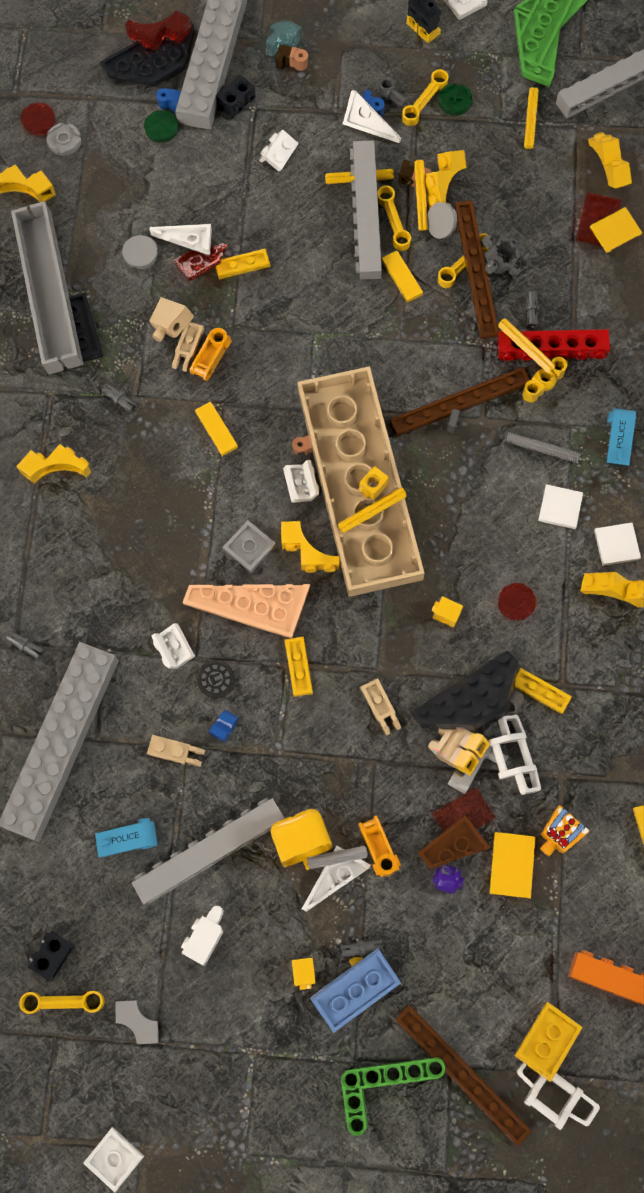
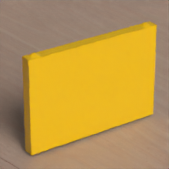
M626 207L590 226L606 253L642 234V231Z

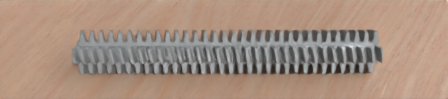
M508 432L506 441L509 444L514 443V445L516 444V446L520 447L523 445L527 449L533 450L534 448V451L536 450L540 453L542 451L545 454L547 453V455L552 453L554 457L560 458L561 456V459L563 457L567 461L570 459L574 463L578 462L580 453H576V451L574 452L569 449L567 451L565 448L561 447L560 449V447L558 448V446L556 447V445L551 444L549 446V443L547 445V443L542 441L540 443L538 440H531V438L529 440V438L524 436L522 438V435L520 437L518 434L513 435L512 433L511 435V432Z

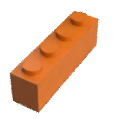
M582 950L581 953L577 952L574 954L568 974L569 978L644 1005L643 972L641 975L633 973L634 969L628 966L621 965V968L614 966V962L603 957L601 960L593 958L594 954Z

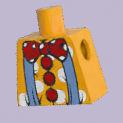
M559 805L540 834L547 840L540 850L549 857L556 849L563 854L588 834L589 830Z

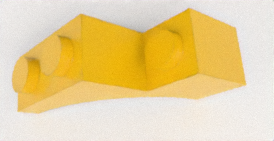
M604 132L596 133L594 137L589 138V146L597 152L604 166L608 186L616 189L631 184L629 162L621 159L619 139L612 137V135H606Z
M464 150L437 154L439 171L425 174L429 209L435 203L446 202L447 189L452 177L458 171L466 168Z
M13 165L0 173V194L11 191L24 192L35 197L39 202L47 201L56 195L53 185L42 171L34 173L26 179L18 167Z
M60 444L47 459L38 452L36 454L30 450L16 466L19 472L34 484L43 476L55 471H74L86 478L91 473L88 466L89 463L83 457H76L75 452L68 446L64 448Z
M300 521L281 522L282 549L290 552L301 549L302 570L313 573L317 570L334 572L336 569H339V556L326 555L313 548L302 533Z
M617 572L584 573L580 590L582 593L609 596L631 603L636 607H644V580L628 581Z

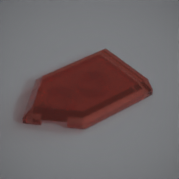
M227 244L211 245L210 254H204L192 249L174 259L173 262L190 282L221 263Z

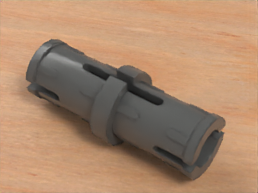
M536 291L526 293L527 305L525 313L527 314V328L529 329L538 327L539 306L537 303L538 293Z
M110 383L106 384L108 388L103 387L102 393L111 398L114 404L120 405L130 414L133 413V410H136L137 403L126 397L123 391H118Z
M13 630L8 634L13 636L14 639L8 635L5 638L7 642L17 646L21 652H27L37 660L42 656L35 651L44 654L43 648L32 643L31 639L24 638Z
M358 940V943L340 945L342 958L357 955L365 957V954H370L377 948L380 952H383L382 940L366 942Z

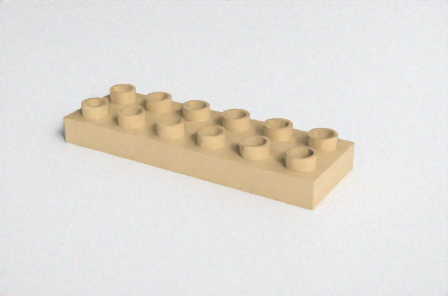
M370 366L297 382L298 394L348 596L351 597L422 581L425 573L405 498L345 533H342L338 527V524L402 487ZM376 466L389 477V485L375 500H372L370 497L366 498L361 494L359 483ZM370 482L368 485L370 487H376L378 484L375 482Z

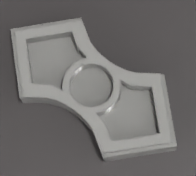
M137 1000L116 1001V1023L129 1027L136 1037L137 1044L159 1043L158 1021L146 1018L141 1013Z

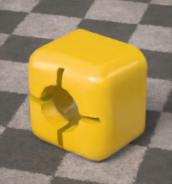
M307 809L295 814L293 817L289 816L279 820L271 826V836L283 867L303 861L306 870H309L308 857L317 856L332 849V842L324 821L316 809Z

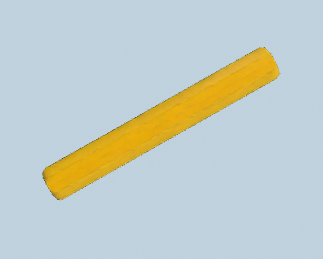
M537 87L529 89L524 141L525 149H532L534 145L538 102Z
M416 160L414 163L419 231H427L428 219L424 161Z
M393 169L376 170V180L394 179ZM351 172L326 173L325 180L327 184L347 183L354 181V176H351Z
M504 318L499 322L498 327L547 373L554 370L555 364L507 319Z
M401 487L338 524L340 531L345 533L406 498L405 490Z

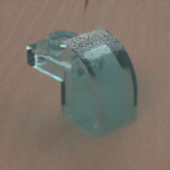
M286 20L272 24L270 26V36L266 41L267 54L273 57L278 51L279 44L296 47L302 39V27Z

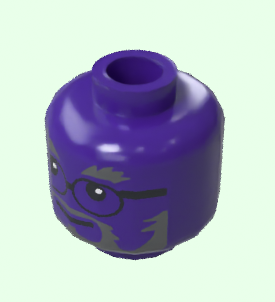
M447 864L437 867L433 878L436 889L450 894L455 893L456 889L461 890L464 878L461 877V870Z

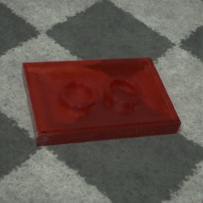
M587 192L576 241L602 246L590 226L619 211L621 200Z

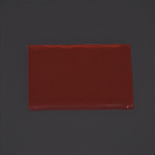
M477 787L472 788L471 791L432 813L443 832L463 816H466L476 829L489 821H493L495 818Z

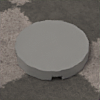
M59 123L53 126L47 133L48 147L57 155L66 156L75 153L81 145L80 132L72 124L64 125V123Z
M435 203L427 213L428 230L435 238H448L457 228V213L449 203Z
M137 235L125 242L122 254L128 266L145 269L155 263L158 250L156 243L151 238Z

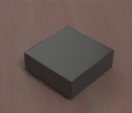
M452 410L447 433L454 434L460 410Z

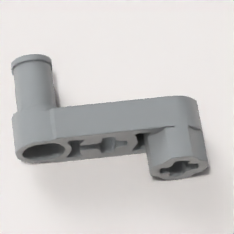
M489 745L481 759L477 758L479 763L471 776L455 769L447 785L465 794L484 759H489L497 764L493 748ZM503 754L504 760L506 762L508 756Z

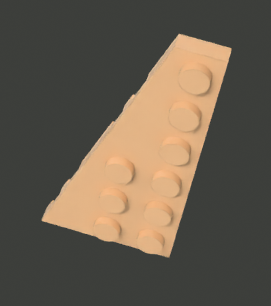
M273 584L243 586L189 585L183 605L291 639L303 609L310 584H286L282 586H273Z

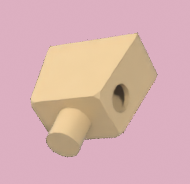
M161 297L150 318L151 325L156 329L152 337L158 342H161L165 335L176 338L193 319V314L185 305Z

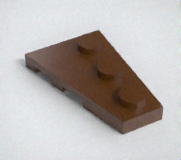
M463 816L420 850L418 854L426 865L433 869L491 847L469 819Z

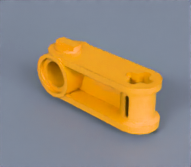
M215 328L209 332L206 341L191 365L190 374L201 376L205 381L210 379L223 354L232 342L231 337L227 335L225 330ZM218 338L223 339V340L220 341V342H216V341H215V340L218 339Z
M377 815L367 822H359V829L374 862L372 866L376 876L387 877L400 870V861L397 855L393 854ZM384 860H389L392 863L390 870L382 869L381 863Z

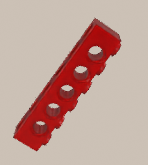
M609 329L520 331L531 343L538 346V349L549 359H554L555 357H562L565 360L568 358H576L578 360L585 358L603 359L607 358L610 351ZM499 331L497 338L498 360L511 361L513 359H522L523 361H528L532 359L521 348H515L514 345L517 344L507 334Z

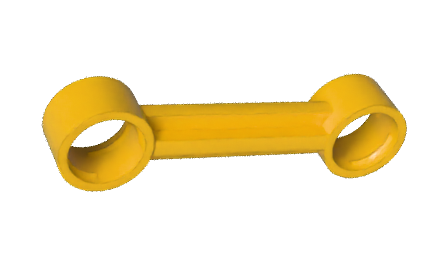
M441 69L435 70L431 75V83L416 102L403 109L402 122L405 125L415 126L419 122L420 112L434 94L448 85V73ZM443 78L445 81L436 82L434 79ZM408 113H413L416 115V117L407 118L405 115Z
M382 186L378 189L377 199L379 205L385 208L394 233L393 246L398 251H405L410 247L411 235L402 227L394 205V189L390 186ZM388 193L392 197L390 199H382L380 195ZM399 237H404L408 240V242L405 244H400L396 241V239Z
M486 233L479 234L480 241L487 235ZM482 247L483 254L486 252L488 247ZM464 255L451 267H444L439 271L438 284L441 287L450 288L455 284L456 276L466 268ZM449 274L453 279L451 281H444L441 276Z
M89 991L85 995L40 996L36 992H28L21 997L19 1006L26 1014L37 1013L40 1009L84 1008L87 1012L93 1013L103 1008L105 999L102 993L98 991ZM93 993L97 994L101 1001L96 1009H90L86 1003L87 997ZM30 995L35 996L38 1000V1006L33 1011H28L24 1006L25 999Z

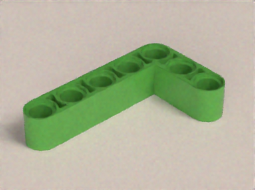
M438 1057L347 1070L342 1075L341 1083L349 1132L354 1136H359L368 1127L364 1096L365 1088L438 1079L445 1072L444 1061ZM432 1062L441 1064L442 1070L440 1073L434 1074L430 1071V1064ZM411 1065L419 1066L421 1070L419 1076L413 1077L410 1075L409 1067ZM390 1068L398 1069L400 1073L398 1079L393 1080L388 1076ZM373 1070L377 1072V1082H370L368 1080V1071ZM353 1073L356 1075V1085L347 1083V1074ZM351 1096H357L360 1099L359 1107L354 1108L350 1105L349 1099ZM356 1118L360 1119L363 1122V1129H354L352 1121Z

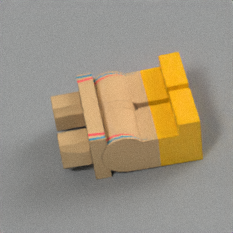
M457 727L456 730L439 728L438 733L443 737L440 741L431 740L428 745L429 749L439 760L471 776L479 763L477 758L481 759L490 743L483 735L475 734L463 727Z

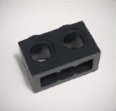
M239 74L216 95L218 107L233 118L236 114L241 113L248 103L255 99V85Z
M51 931L50 934L47 933L43 937L41 948L38 952L35 951L29 959L30 965L28 966L29 969L47 981L54 980L75 947L74 943L57 932ZM55 940H58L61 944L57 952L52 950V943ZM44 958L49 961V966L46 970H42L40 967V962Z

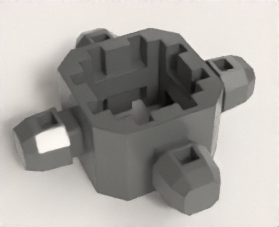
M487 234L482 239L485 247H488L483 254L487 264L485 266L486 272L488 274L494 272L495 274H502L508 270L512 276L516 277L521 272L520 267L515 264L520 257L519 250L516 248L517 240L513 237L510 239L501 237L494 241L495 239ZM498 248L500 249V253L506 256L505 259L507 261L505 263L503 262V259L500 256H497L498 252L496 250Z

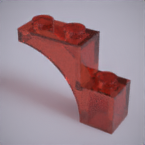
M178 11L156 23L141 24L128 20L125 24L127 36L131 40H136L144 47L151 48L156 51L166 37L171 41L181 44L192 30L190 18Z

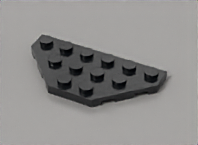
M184 14L100 61V66L111 79L156 86L185 69L195 31L194 25Z
M506 651L411 711V715L421 728L440 726L441 729L456 730L457 727H466L467 730H476L509 709V699L514 690L516 672L519 671L520 667L519 663Z

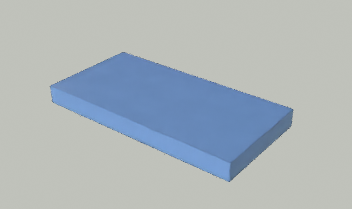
M377 948L311 996L310 999L334 1033L401 984V982Z

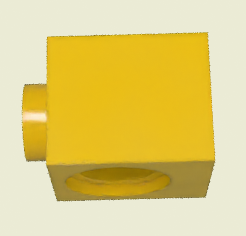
M374 466L359 483L361 494L366 498L370 497L372 500H375L389 485V477ZM370 482H375L378 485L376 487H370L368 484Z
M442 596L440 602L436 601L432 608L434 612L433 619L454 628L463 606Z
M313 958L292 960L294 985L299 986L300 990L311 989L312 984H316Z

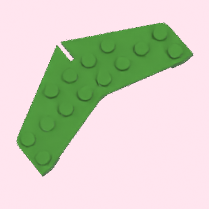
M525 0L515 7L514 21L520 69L523 77L550 87L554 77L560 29L588 0Z

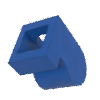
M166 88L158 90L156 98L159 107L163 110L172 109L173 114H176L181 91Z
M365 90L362 98L382 117L385 106L383 99L374 98L371 91Z
M224 710L209 730L210 735L226 743L239 717Z

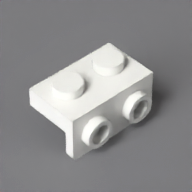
M281 130L279 133L275 132L269 139L271 142L269 146L266 145L260 153L262 156L259 161L262 163L266 160L277 171L282 170L298 145V142L284 130Z
M306 460L301 465H286L283 468L291 502L312 501L319 494V486L316 483L315 470L311 460Z
M172 624L160 634L154 633L151 635L155 648L159 650L162 656V662L169 669H178L195 657L178 624Z

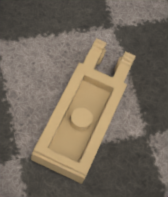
M189 322L183 329L175 350L172 368L177 369L181 357H184L186 359L183 364V371L188 372L191 360L194 358L202 337L204 326Z
M378 678L361 686L360 689L385 735L390 734V729L384 721L388 717L391 718L393 726L397 730L401 729L400 723L395 716L396 712Z
M152 735L147 755L184 765L190 764L201 767L202 762L197 759L188 758L189 752L204 755L205 750L190 744Z

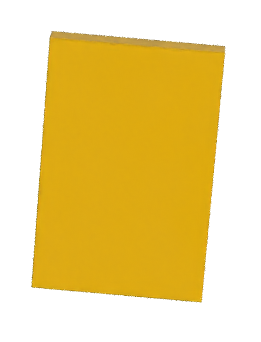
M494 833L489 894L531 898L535 837Z
M546 1002L514 1056L550 1082L553 1080L583 1027L549 1002Z

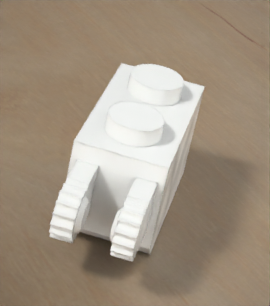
M218 905L211 908L212 910L209 911L207 917L202 916L201 919H196L192 926L194 932L190 938L186 937L181 946L184 949L182 954L203 966L208 962L223 934V929L218 924L222 919L224 910Z

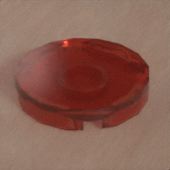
M40 102L32 103L25 107L20 117L23 128L33 135L46 134L55 125L56 120L53 109L49 105Z
M512 583L502 589L498 596L497 604L499 611L504 617L513 621H521L531 616L535 610L536 597L531 588L525 584Z

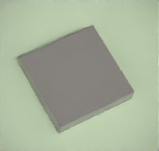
M247 520L223 546V550L252 573L276 547V543Z

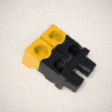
M409 0L407 24L429 43L441 33V29L438 27L441 10L437 7V3L434 0Z

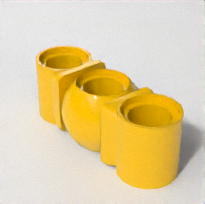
M555 357L552 360L555 367H559L561 370L554 368L552 372L547 373L542 368L525 384L522 394L525 401L529 403L535 402L539 396L543 395L544 391H549L555 386L556 382L564 376L567 368V362L564 358ZM541 378H546L548 381L545 382ZM528 390H534L536 393H530Z

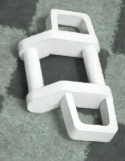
M508 715L499 718L498 723L502 736L488 740L490 747L493 748L500 771L498 773L499 778L505 779L515 776L522 795L540 791L541 786L536 765H533L525 740L527 736L518 715ZM507 721L512 722L516 733L510 734ZM518 741L525 766L507 770L500 744ZM529 773L532 783L531 789L527 787L523 774Z
M522 1062L517 1070V1074L531 1087L524 1101L525 1104L529 1107L533 1106L554 1122V1126L559 1130L563 1128L568 1117L585 1126L590 1125L600 1109L596 1102L586 1096L579 1087L575 1088L556 1073L552 1081L571 1095L559 1115L536 1098L546 1079L539 1075L533 1084L524 1076L523 1069L526 1064ZM580 1097L593 1106L586 1120H582L571 1113Z

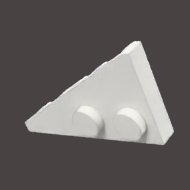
M352 90L343 124L400 143L401 137L357 91Z
M211 224L150 227L151 236L204 254H210Z
M336 846L333 852L341 851L344 849ZM359 859L325 866L302 910L307 912L365 872L371 865Z

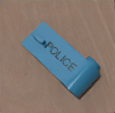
M613 408L612 412H608L607 422L610 423L611 432L606 463L629 466L636 411Z
M150 818L140 819L137 824L95 833L98 858L135 849L142 850L158 846L155 823L150 821Z

